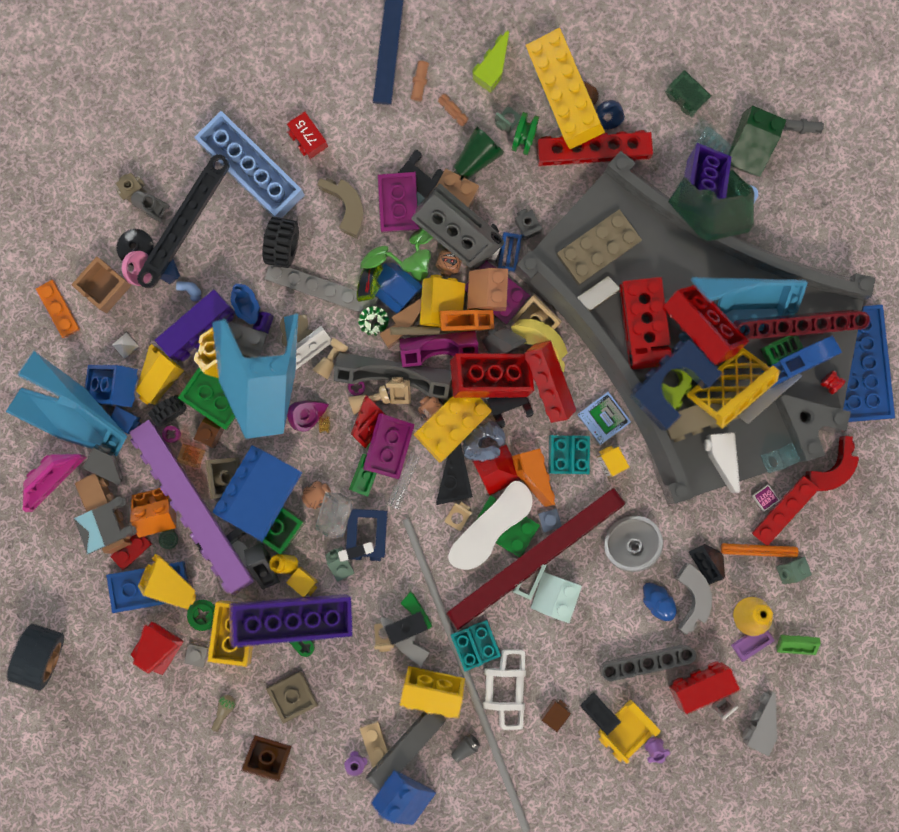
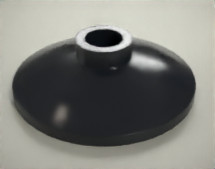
M130 229L124 232L119 237L116 245L117 254L122 261L132 251H143L150 255L154 249L151 236L141 229ZM132 243H136V247L134 249H131Z

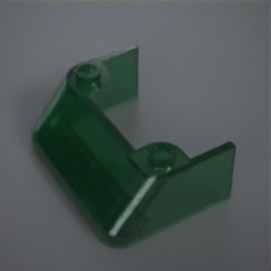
M731 170L729 174L726 198L718 199L716 194L709 189L697 190L686 177H683L668 201L688 225L704 240L711 241L748 233L754 226L753 188L745 183L734 170Z

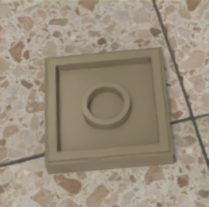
M301 670L266 688L283 724L318 706Z

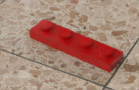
M803 475L753 530L752 535L768 546L820 488Z

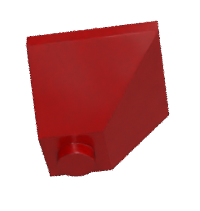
M507 445L499 448L501 452L497 458L483 462L479 460L472 461L489 496L508 487L513 481L521 480L516 473L513 458Z

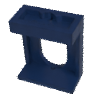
M350 509L346 549L357 546L358 517L377 518L374 552L350 560H362V557H370V561H381V558L386 557L388 511Z

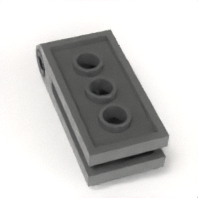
M441 184L417 207L415 214L411 218L469 268L471 266L475 269L480 268L504 245V240L497 231Z

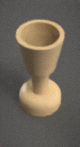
M332 338L330 342L333 349L327 358L323 357L312 369L327 380L335 365L333 361L338 353H345L348 350L345 344L335 338Z
M385 385L379 387V393L368 396L373 402L382 400L384 404L391 403ZM365 394L348 397L354 415L359 413L363 399L366 396Z

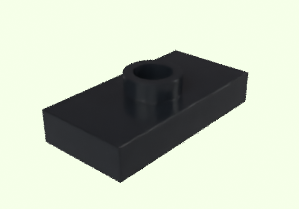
M421 611L384 626L391 645L428 630Z
M594 692L580 705L607 736L621 723L617 716Z

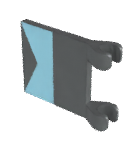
M117 497L109 503L74 518L87 554L137 534L135 526H127L121 530L114 509L125 506V498Z

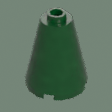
M476 126L453 166L456 169L454 173L460 175L461 180L463 178L468 180L505 152L483 130Z

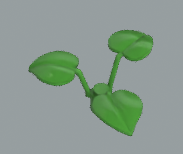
M420 228L411 235L409 240L412 245L415 244L416 252L403 262L391 252H388L389 248L387 246H380L366 254L360 264V268L369 269L377 267L389 256L401 265L402 270L411 272L415 280L421 281L428 276L427 268L431 252L428 249L419 250L420 244L428 243L433 237L423 228Z

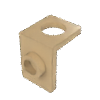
M461 501L459 505L455 503L446 517L445 523L461 531L472 514L469 511L470 507ZM454 513H460L463 516L460 524L452 522L451 517Z
M382 623L375 624L374 650L379 649V652L391 651L395 644L391 645L389 638L382 639L379 636V630L383 628Z

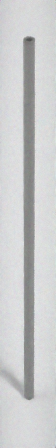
M407 518L402 520L462 676L465 678V684L522 831L528 832L530 827L469 670L464 672L451 638V634L454 631L446 615L444 605L411 520Z

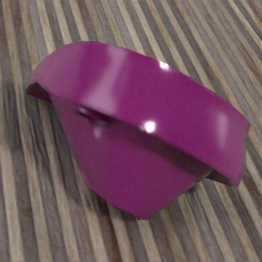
M306 400L294 402L288 409V422L294 430L300 432L309 431L322 417L329 404Z

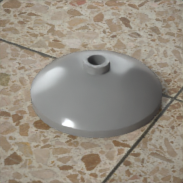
M629 516L618 520L610 527L605 537L604 548L608 559L614 566L627 572H639L651 567L659 559L663 550V537L657 525L651 520L641 516ZM634 546L639 547L637 551H633Z

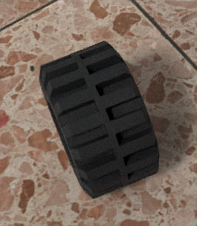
M272 217L265 230L262 246V257L265 264L283 268L291 266L295 258L299 238L297 221L279 217Z

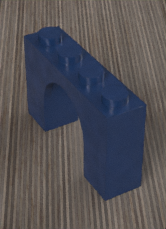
M690 339L684 342L679 341L672 348L674 352L670 356L668 354L659 361L661 365L656 370L654 368L645 375L647 379L643 383L638 382L631 389L633 393L629 397L662 431L668 430L681 417L662 393V381L670 370L678 369L686 372L702 389L709 388L722 375V372Z

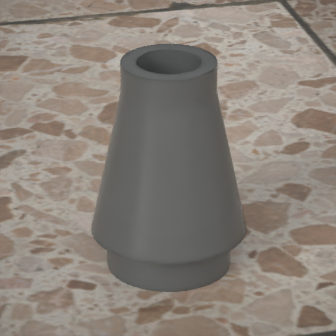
M472 734L465 736L451 753V756L459 763L461 760L478 752L480 743Z

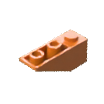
M536 449L512 456L518 477L544 507L555 505V495L550 487V476L546 471L544 465L545 458L541 450Z

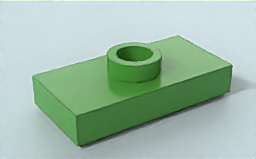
M780 635L776 649L778 653L816 655L821 641L820 637Z

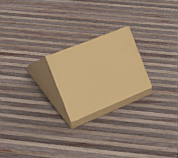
M535 295L531 297L512 319L515 323L519 319L538 320L549 325L554 330L562 322Z

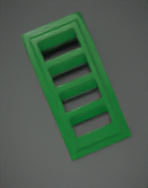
M791 335L760 350L767 365L771 366L804 349L798 335ZM792 338L798 348L796 350H794L790 342V339ZM783 342L787 343L791 352H787ZM777 345H780V347H781V349H782V351H783V353H784L783 356H781V353H780V351H779ZM772 347H773V349H774V351H775V353H776V355H777V357H778V358H776V359H775V357H774V355H773V353H772V351H771V349H770V348H772Z
M410 591L401 601V605L411 614L421 611L427 628L430 629L432 627L431 620L414 593Z

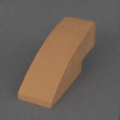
M421 299L391 317L395 323L391 327H413L420 317ZM390 328L380 333V337L388 349L405 336L390 335Z

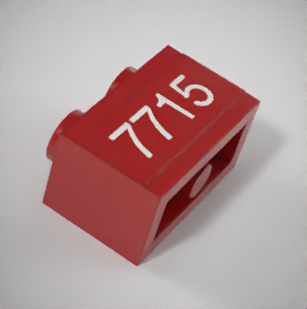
M306 112L301 113L287 123L289 129L287 133L292 141L297 140L299 143L298 149L303 156L307 155L311 159L328 148L327 141Z

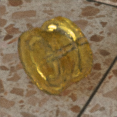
M327 416V418L319 417V433L324 431L330 433V416Z

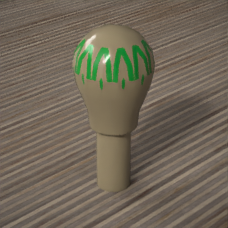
M224 695L219 699L217 717L211 727L213 731H219L223 720L235 708L236 702L232 696Z

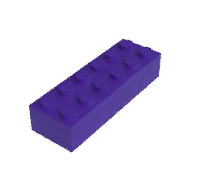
M347 594L229 603L230 644L233 647L353 636L351 597Z

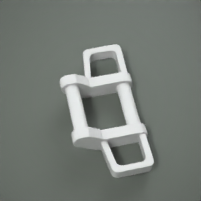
M504 649L501 652L500 669L484 668L486 691L483 708L499 711V726L503 730H520L523 728L525 703H523L524 677L526 676L525 652L519 649ZM508 654L520 655V669H505ZM494 676L516 677L515 702H493ZM504 711H518V723L516 725H505Z

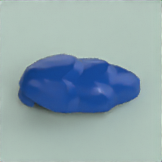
M235 284L231 293V305L238 318L243 319L249 324H255L259 319L260 310L256 295L248 286Z
M650 582L645 583L643 586V602L656 618L663 621H672L677 613L673 598L663 586H657Z

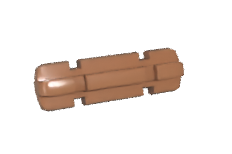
M446 94L439 97L438 102L442 107L445 106V110L454 119H457V123L460 126H464L468 122V117L464 113L462 114L460 108L452 100L450 101Z

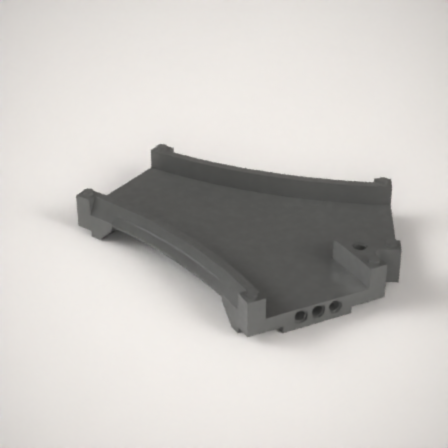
M620 151L608 164L605 172L538 246L532 252L529 251L517 264L515 274L538 297L553 305L593 353L621 395L652 455L654 473L659 486L662 488L667 504H677L693 499L694 496L726 486L710 460L708 451H705L704 440L708 435L735 433L739 482L798 462H805L825 456L818 436L819 430L838 433L847 431L850 411L843 410L858 330L798 335L804 348L833 335L842 353L800 373L802 377L749 424L739 418L729 422L724 428L718 426L711 429L709 425L703 428L704 432L694 436L692 433L685 434L686 439L674 442L673 439L670 440L667 431H662L629 397L633 393L631 389L638 382L643 383L647 379L645 375L654 368L656 370L658 367L631 369L628 362L620 292L591 312L587 310L577 297L607 276L618 286L622 284V281L662 277L665 304L677 290L694 285L692 278L806 280L808 283L799 311L793 315L842 310L862 311L863 301L873 295L876 277L858 273L850 277L795 262L755 246L711 224L693 212L680 207L677 202L634 171L635 162ZM620 209L642 241L578 285L556 254ZM639 297V301L642 304H646L645 299L643 297ZM719 298L712 301L717 305ZM666 310L670 338L669 347L671 353H673L674 350L672 348L681 341L679 334L684 331L680 328L678 322L668 315ZM859 315L856 316L855 323L859 321ZM641 316L642 321L648 324L647 317ZM840 317L836 319V325L840 323ZM821 318L816 323L817 327L821 325ZM802 320L797 323L798 329L802 326ZM783 322L779 323L778 330L783 328ZM644 335V340L647 343H650V337L648 335ZM787 336L748 339L749 342L743 348L767 365L760 349ZM793 338L790 339L794 350L798 349ZM783 342L787 352H791L787 343ZM777 345V347H778V349H779V351H780V353H781V356H783L784 353H783V351H782L780 345ZM773 347L770 348L775 359L778 358ZM742 355L737 359V363H749V359ZM726 361L716 364L715 366L718 368ZM735 368L725 369L724 375H735ZM738 368V375H750L749 368ZM752 368V375L762 374V369ZM670 370L665 375L662 383L669 387H676L679 381L677 374ZM835 370L837 376L843 378L846 382L836 393L831 395L828 392V388L821 386L820 382L828 373ZM694 380L691 381L693 385L691 390L698 385ZM716 380L710 387H722L721 380ZM724 380V386H736V380ZM738 380V386H748L750 384V380ZM724 391V394L730 393L732 391ZM698 392L696 394L698 398H708L707 392ZM710 392V398L722 396V392ZM684 394L681 399L683 403L677 412L697 404ZM801 412L806 415L805 422H802L800 419Z

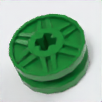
M523 112L516 129L511 151L516 152L521 144L524 145L523 154L528 156L537 131L539 116L535 115L531 123L527 122L528 113Z

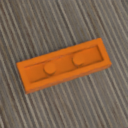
M50 280L36 288L62 338H66L80 330L54 280Z

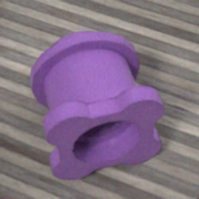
M652 737L647 740L644 746L650 755L647 758L649 763H663L665 758L670 755L668 749L664 750V743L660 738Z
M353 751L350 754L351 757L345 761L344 766L349 775L358 776L363 772L367 759L359 756L357 751ZM356 763L358 767H353L352 764Z

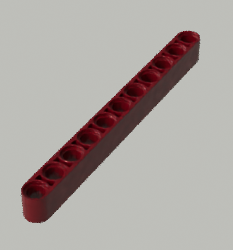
M612 488L450 609L446 615L457 630L461 629L540 570L543 564H548L621 509L626 502L616 489Z

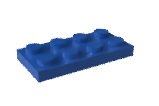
M185 561L170 563L169 565L188 582ZM145 568L106 575L112 613L168 603L142 595L138 584Z

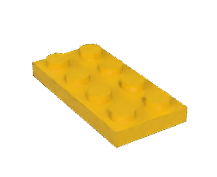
M452 396L413 435L440 463L492 410L481 398H453Z

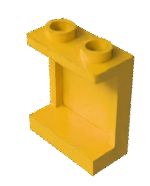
M631 699L615 714L621 723L608 736L601 729L598 731V734L601 736L599 741L606 748L610 746L614 750L612 753L619 762L623 760L626 764L630 762L629 758L652 735L656 737L661 732Z

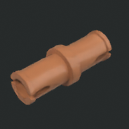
M426 61L417 62L416 74L412 80L414 83L411 95L412 100L422 101L429 66V63Z

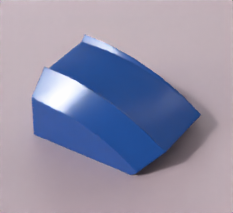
M384 263L373 275L370 292L395 314L402 311L422 291V285L396 263Z

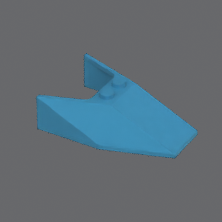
M692 278L693 284L708 301L719 298L717 306L732 323L740 319L785 316L797 313L808 283L806 280ZM764 323L759 326V332L764 330ZM745 325L740 327L739 331L741 333H744ZM687 333L679 334L682 342L689 339L693 342V339Z
M298 314L284 317L287 340L286 352L279 356L244 358L226 320L212 322L219 383L245 439L284 434L296 372Z
M33 351L18 373V376L59 396V398L21 388L6 412L59 439L91 449L96 444H104L110 447V451L114 452L117 457L127 435L83 386L40 354Z

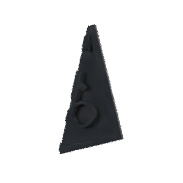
M461 443L447 457L436 505L473 497Z

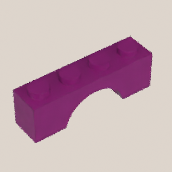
M475 331L399 339L402 367L420 366L426 359L435 355L479 354Z

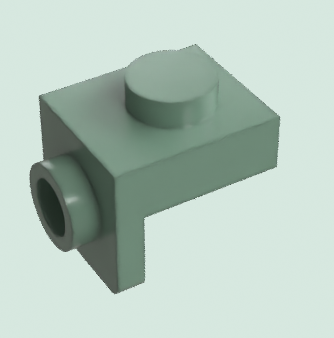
M343 547L333 549L325 555L327 565L337 582L355 573L349 560L341 562L338 552L343 551Z
M800 557L776 567L782 584L797 583L812 575L805 557Z

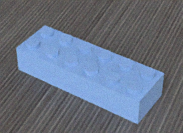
M222 111L194 137L211 157L221 154L227 158L230 164L228 173L273 217L283 218L305 196L302 189ZM218 160L217 162L224 167L223 160Z

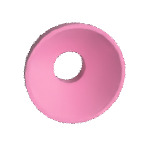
M132 251L125 256L122 262V273L128 283L141 286L138 283L137 275L149 257L147 253ZM129 263L134 265L132 273L128 271ZM150 273L144 276V283H148L152 275Z

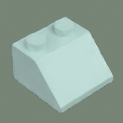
M543 572L531 609L570 623L582 586Z

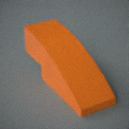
M493 310L440 311L441 331L493 330Z

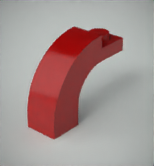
M853 436L839 437L837 461L830 470L826 472H805V476L820 488L818 491L836 489L845 484L854 474L859 457L852 456L855 449Z

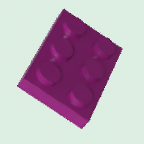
M416 172L379 174L378 190L381 232L419 230V225L411 219L418 207Z
M486 261L479 269L496 267ZM508 278L506 311H493L494 316L507 325L531 295ZM468 283L465 285V292H466L467 294H468Z
M379 413L363 469L399 479L415 424Z

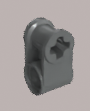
M142 191L134 192L131 197L134 207L160 223L162 222L161 218L165 210L170 207L162 200Z

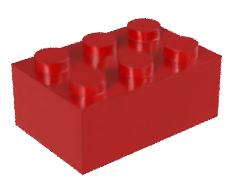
M715 661L708 664V668L703 671L700 669L692 671L690 677L685 679L679 677L673 680V684L669 688L678 708L687 715L740 691L730 667L722 662Z

